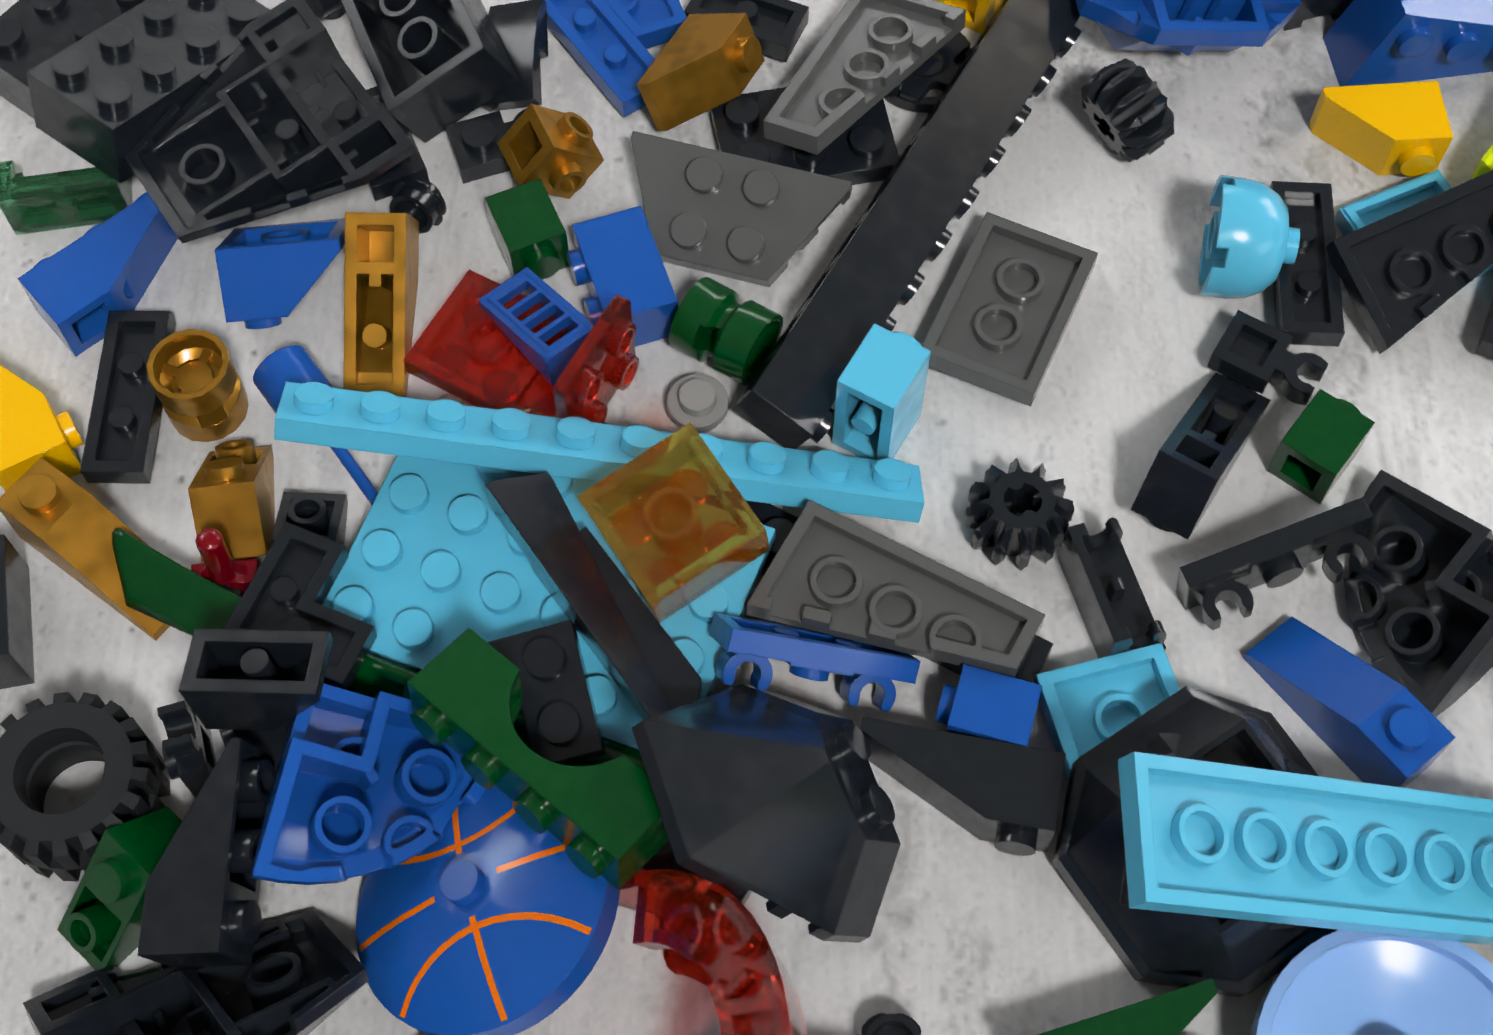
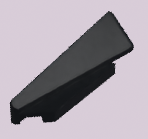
M548 472L494 480L485 485L495 515L531 562L533 571L567 618L572 620L578 633L643 720L701 699V677L588 528L584 527L579 531L554 480Z

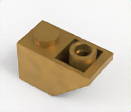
M233 440L215 446V451L208 453L188 488L196 535L207 528L218 530L225 541L232 559L265 556L272 544L271 537L275 526L274 457L272 445L253 447V442L250 440Z

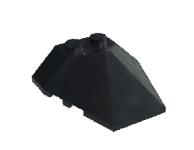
M285 0L250 22L237 36L241 44L221 66L218 67L211 63L200 75L204 84L182 107L174 103L125 155L124 158L182 244L366 185L417 152L414 144L384 105L380 108L341 58L326 28L305 0Z
M740 684L648 718L631 727L678 865L737 896L749 890L769 900L766 902L767 912L780 919L792 913L811 922L808 924L809 934L822 941L859 943L871 936L901 843L893 825L895 820L894 807L886 792L877 784L868 761L871 756L869 743L853 720L780 692L768 689L762 691L757 690L754 686Z
M313 910L263 923L260 936L253 944L251 965L172 968L161 964L122 976H118L116 967L113 965L87 973L25 1001L23 1005L36 1035H309L365 985L369 979L366 968Z

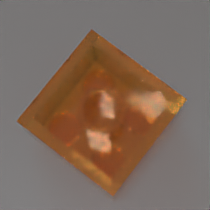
M691 422L577 496L588 519L659 623L770 550L766 529Z

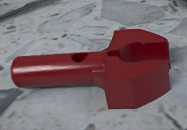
M213 528L202 530L196 536L195 543L204 563L192 564L191 571L220 587L222 584H227L231 588L240 590L242 597L260 567L257 558L233 560L218 530Z

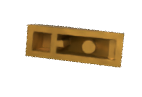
M345 212L343 389L362 392L386 391L399 397H407L419 263V221L407 213Z
M41 457L0 497V512L22 540L155 641L170 627L126 606L112 546V532L115 528H121L141 542H145L88 491Z

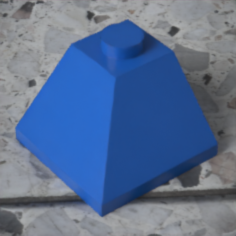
M345 218L234 228L214 250L226 323L244 321L245 328L264 329L280 325L282 323L281 317H288L342 249L345 244Z

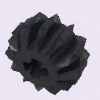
M1124 58L1107 67L1105 66L1092 75L1091 80L1081 87L1082 108L1090 118L1089 123L1098 132L1099 139H1103L1110 151L1118 154L1121 159L1131 162L1147 154L1150 155L1165 144L1164 141L1174 134V113L1167 106L1168 98L1161 93L1157 86V81H1152L1145 68L1139 65L1136 66L1133 61Z
M1017 458L1010 463L1008 473L991 465L985 472L984 481L975 482L969 490L968 501L970 506L965 510L964 524L966 528L975 530L972 538L975 550L987 547L994 548L991 559L995 566L1001 563L1006 555L1014 556L1015 563L1021 571L1028 566L1031 555L1046 564L1048 560L1052 559L1055 546L1062 545L1067 527H1069L1068 522L1072 520L1074 514V505L1072 500L1063 498L1066 489L1064 478L1051 481L1044 480L1046 469L1043 463L1035 467L1032 473L1023 471V467ZM1016 512L1023 513L1021 517L1015 515Z

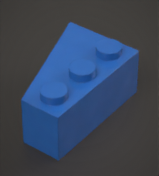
M1353 0L1323 36L1339 86L1403 83L1493 72V0Z

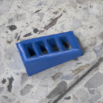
M528 267L478 300L481 309L552 386L601 352L598 330L581 312ZM525 290L530 293L508 309L503 306ZM537 303L542 306L522 321L516 318ZM550 316L554 319L536 333L531 331V329ZM564 330L566 332L565 335L549 346L545 343L560 331Z

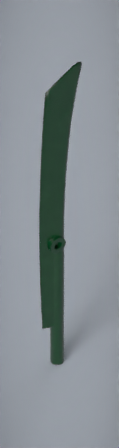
M115 528L112 532V546L126 606L193 636L194 629H224L242 597L192 572L121 528ZM368 653L348 691L375 698L379 691L411 700L407 682L418 672ZM520 709L514 729L524 744L531 749L523 711ZM605 738L602 739L606 754L568 764V766H592L625 755L646 772L639 750Z

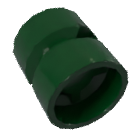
M704 277L692 286L681 302L671 324L669 345L701 363L713 358V368L716 371L747 386L780 338L783 318L780 314L753 300L739 304V295L736 291L709 277Z

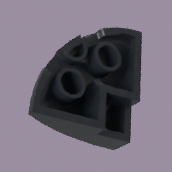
M1380 470L1363 496L1373 515L1366 538L1373 544L1376 550V561L1373 569L1365 572L1359 559L1355 555L1350 554L1348 578H1344L1346 602L1354 630L1358 631L1364 647L1372 659L1373 667L1405 686L1437 717L1454 704L1493 667L1492 530L1389 473Z

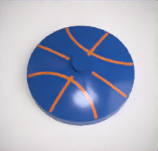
M496 786L490 790L486 789L475 804H459L445 825L438 842L417 856L391 869H381L366 874L362 885L356 915V942L360 963L366 968L369 981L367 983L376 998L392 1015L425 1035H515L536 1025L564 1004L590 974L604 950L616 918L620 890H617L601 875L597 879H591L582 873L567 856L565 851L566 845L548 830L543 834H539L528 827L515 812L512 806L513 800Z

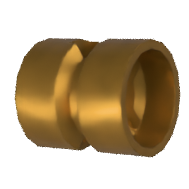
M187 329L178 331L162 339L151 351L146 366L148 380L157 397L162 402L170 422L180 435L191 441L211 442L223 439L237 430L247 414L249 406L247 393L239 375L235 371V366L227 348L217 336L205 330Z

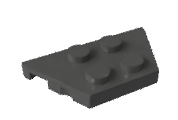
M633 131L631 135V144L646 219L662 262L770 287L786 270L792 256L797 251L803 250L819 233L818 227L839 204L844 205L851 196V181Z

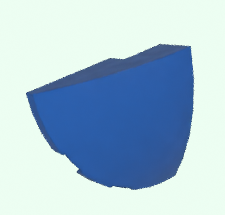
M323 683L320 701L290 719L266 808L250 878L285 884L316 885L345 882L352 877L366 875L381 869H391L417 856L438 842L445 825L458 805L461 803H477L486 789L467 773L461 763V756L445 742L440 746H435L419 733L410 718V715L413 713L411 700L379 691L376 697L372 698Z

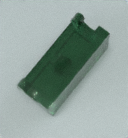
M13 160L0 162V208L16 235L101 224L133 203L132 176L120 184L115 178L108 176L96 167L24 176L22 172L15 173Z

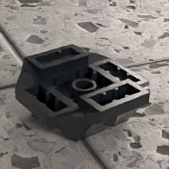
M1185 686L1080 756L1072 764L1061 831L1057 839L1053 865L1135 981L1159 985L1169 984L1184 988L1213 978L1218 990L1217 994L1241 998L1250 994L1279 973L1291 959L1308 945L1337 930L1129 908L1118 759L1132 752H1142L1319 776L1272 713Z

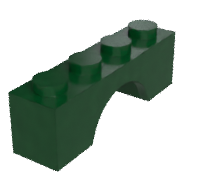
M470 628L465 630L407 682L413 709L410 718L419 733L435 746H440L445 742L461 756V763L464 769L479 785L488 790L496 786L512 799V806L515 812L528 827L539 834H543L548 830L565 844V851L569 859L589 878L597 879L601 875L617 890H620L669 840L647 773L627 756L622 755L613 760L592 766H568L549 761L533 752L524 744L514 729L516 718L523 704L520 670Z

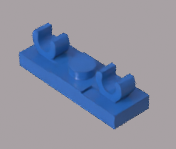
M714 613L709 633L725 649L718 658L716 673L717 677L726 685H733L738 666L750 661L753 662L750 683L757 690L765 691L773 677V669L768 660L769 658L787 662L790 665V673L809 680L828 681L829 673L845 675L840 684V696L852 706L858 705L862 688L869 683H875L876 690L873 695L872 704L882 711H889L895 702L896 688L892 680L915 684L921 662L911 654L803 628Z

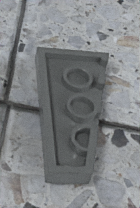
M847 0L763 120L764 138L818 155L964 29L966 10L935 0Z

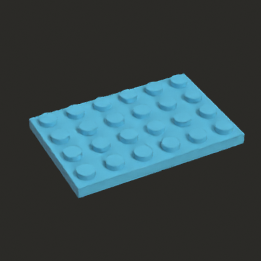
M397 456L348 553L349 557L331 587L323 605L374 626L377 638L369 651L370 654L417 672L421 671L468 628L486 642L569 620L534 573L531 562L495 515L485 488L486 484L494 480L534 475L536 473ZM551 476L579 531L587 527L701 677V699L710 696L718 680L716 664L719 656L725 650L709 635L714 613L744 617L747 603L754 593L775 542V529L665 490ZM577 631L602 738L639 750L631 727L643 721V719Z

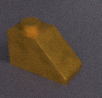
M717 13L689 14L637 83L657 131H668L741 95L765 61L760 42L755 37L747 14Z

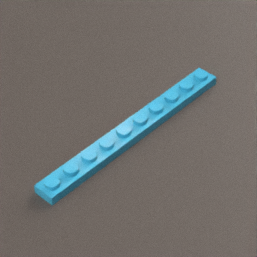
M286 382L275 416L274 440L536 474L548 472L551 476L805 508L808 501L811 500L837 513L919 523L925 503L919 465L906 464L891 458L874 460L844 456L831 450L814 452L784 448L770 442H757L753 444L723 440L703 433L686 435L655 431L643 425L625 427L590 422L581 417L558 418L527 414L515 408L497 410L461 405L456 401L447 399L435 401L399 397L386 391L362 392L332 388L319 382Z

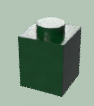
M540 178L485 197L491 232L512 277L528 267L543 280L553 276L559 270L569 267L566 251H569L566 231Z
M1319 389L1281 440L1266 471L1321 504L1359 452L1375 422L1361 414L1352 403L1343 399H1337Z

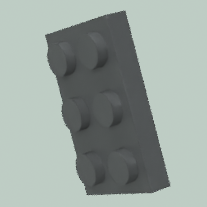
M987 212L922 344V347L931 351L929 368L1031 407L1094 269L1098 253Z

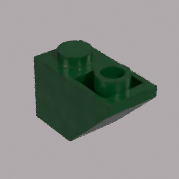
M169 807L159 809L104 831L57 929L95 970L113 965L117 967L139 946L146 882L182 823V820Z

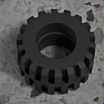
M69 692L54 694L53 704L45 706L38 698L25 704L28 714L19 720L10 714L0 723L6 730L0 737V843L24 865L27 864L40 875L50 878L54 872L63 881H78L81 870L86 871L104 831L165 808L166 806L159 798L170 795V781L162 772L166 769L162 756L134 718H130L123 707L112 700L105 705L98 695L83 692L80 700L77 702ZM85 761L105 762L101 783L95 793L85 803L64 813H44L46 793L60 773L75 764Z

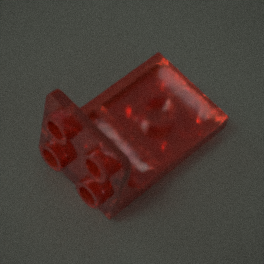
M470 269L404 358L408 373L476 407L497 410L515 408L527 414L562 419L572 416L581 417L595 423H604L608 412L607 404L618 389L624 391L628 388L639 366V358L635 352L634 337L636 325L632 322L631 302L620 295H616L570 360L556 384L552 386L479 306L478 300L501 284ZM519 294L503 306L508 309L526 296ZM537 303L516 318L522 321L542 306ZM550 316L531 329V331L536 333L554 319ZM564 330L560 331L545 343L549 346L565 335L566 332Z

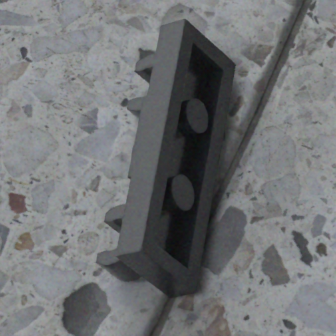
M1362 497L1179 567L1176 592L1185 610L1202 604L1201 615L1203 621L1210 629L1215 630L1220 628L1222 619L1219 610L1215 606L1217 602L1231 600L1238 605L1240 613L1244 618L1249 617L1252 614L1254 605L1253 596L1249 589L1265 583L1268 588H1276L1288 584L1298 578L1303 573L1304 568L1307 567V564L1323 558V572L1334 584L1340 582L1344 574L1343 566L1337 558L1341 554L1349 553L1355 555L1365 572L1373 569L1376 561V550L1373 544L1366 538L1373 515Z

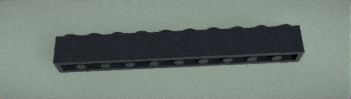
M1076 0L1002 1L732 410L784 448L797 449L809 438L818 443L834 423L835 410L831 406L836 400L837 380L874 323L892 332L897 321L889 315L898 302L903 306L906 305L917 292L925 279V276L918 272L925 259L933 262L945 248L953 233L946 229L949 221L953 216L959 220L967 212L980 192L972 186L980 174L986 178L999 163L1006 152V149L999 145L1005 134L1012 137L1022 126L1032 110L1025 104L1030 94L1037 97L1049 84L1057 71L1056 68L1050 65L1055 55L1062 58L1080 36L1082 31L1075 26L1081 16L1078 12Z

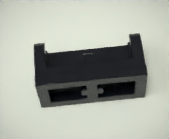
M1116 518L1108 519L1105 523L1106 528L1102 532L1090 537L1084 523L1067 527L1058 560L1098 659L1162 643L1164 650H1166L1164 644L1167 636L1161 621H1154L1121 543L1123 531Z

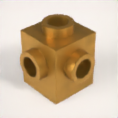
M532 103L497 143L518 186L540 178L548 194L570 199L575 192L585 185L587 179L604 161L592 138V128L581 116L573 112L564 113Z

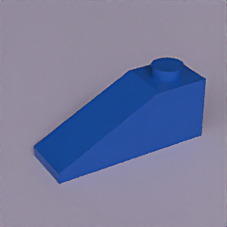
M1293 616L1243 656V659L1362 782L1405 788L1431 766L1456 738L1405 686Z

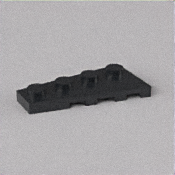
M1493 170L1339 237L1325 247L1379 354L1390 348L1407 332L1493 264Z

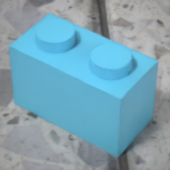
M874 323L837 380L832 443L860 458L874 460L894 459L921 415L931 351L922 347L916 339L906 333L891 332Z

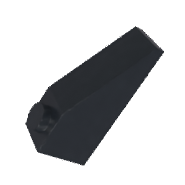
M1215 372L1158 451L1130 510L1146 517L1158 529L1174 532L1188 540L1209 508L1271 400Z
M862 717L860 730L869 743L871 756L868 761L977 839L994 842V847L997 850L1017 856L1033 855L1036 850L1047 852L1056 831L1066 753Z

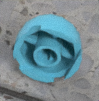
M1220 175L1216 180L1209 206L1220 207V212L1214 211L1210 224H1205L1199 265V285L1203 286L1200 294L1201 296L1223 299L1247 298L1263 292L1275 282L1283 263L1292 265L1295 263L1299 249L1300 229L1289 227L1288 208L1280 195L1264 183L1247 178Z

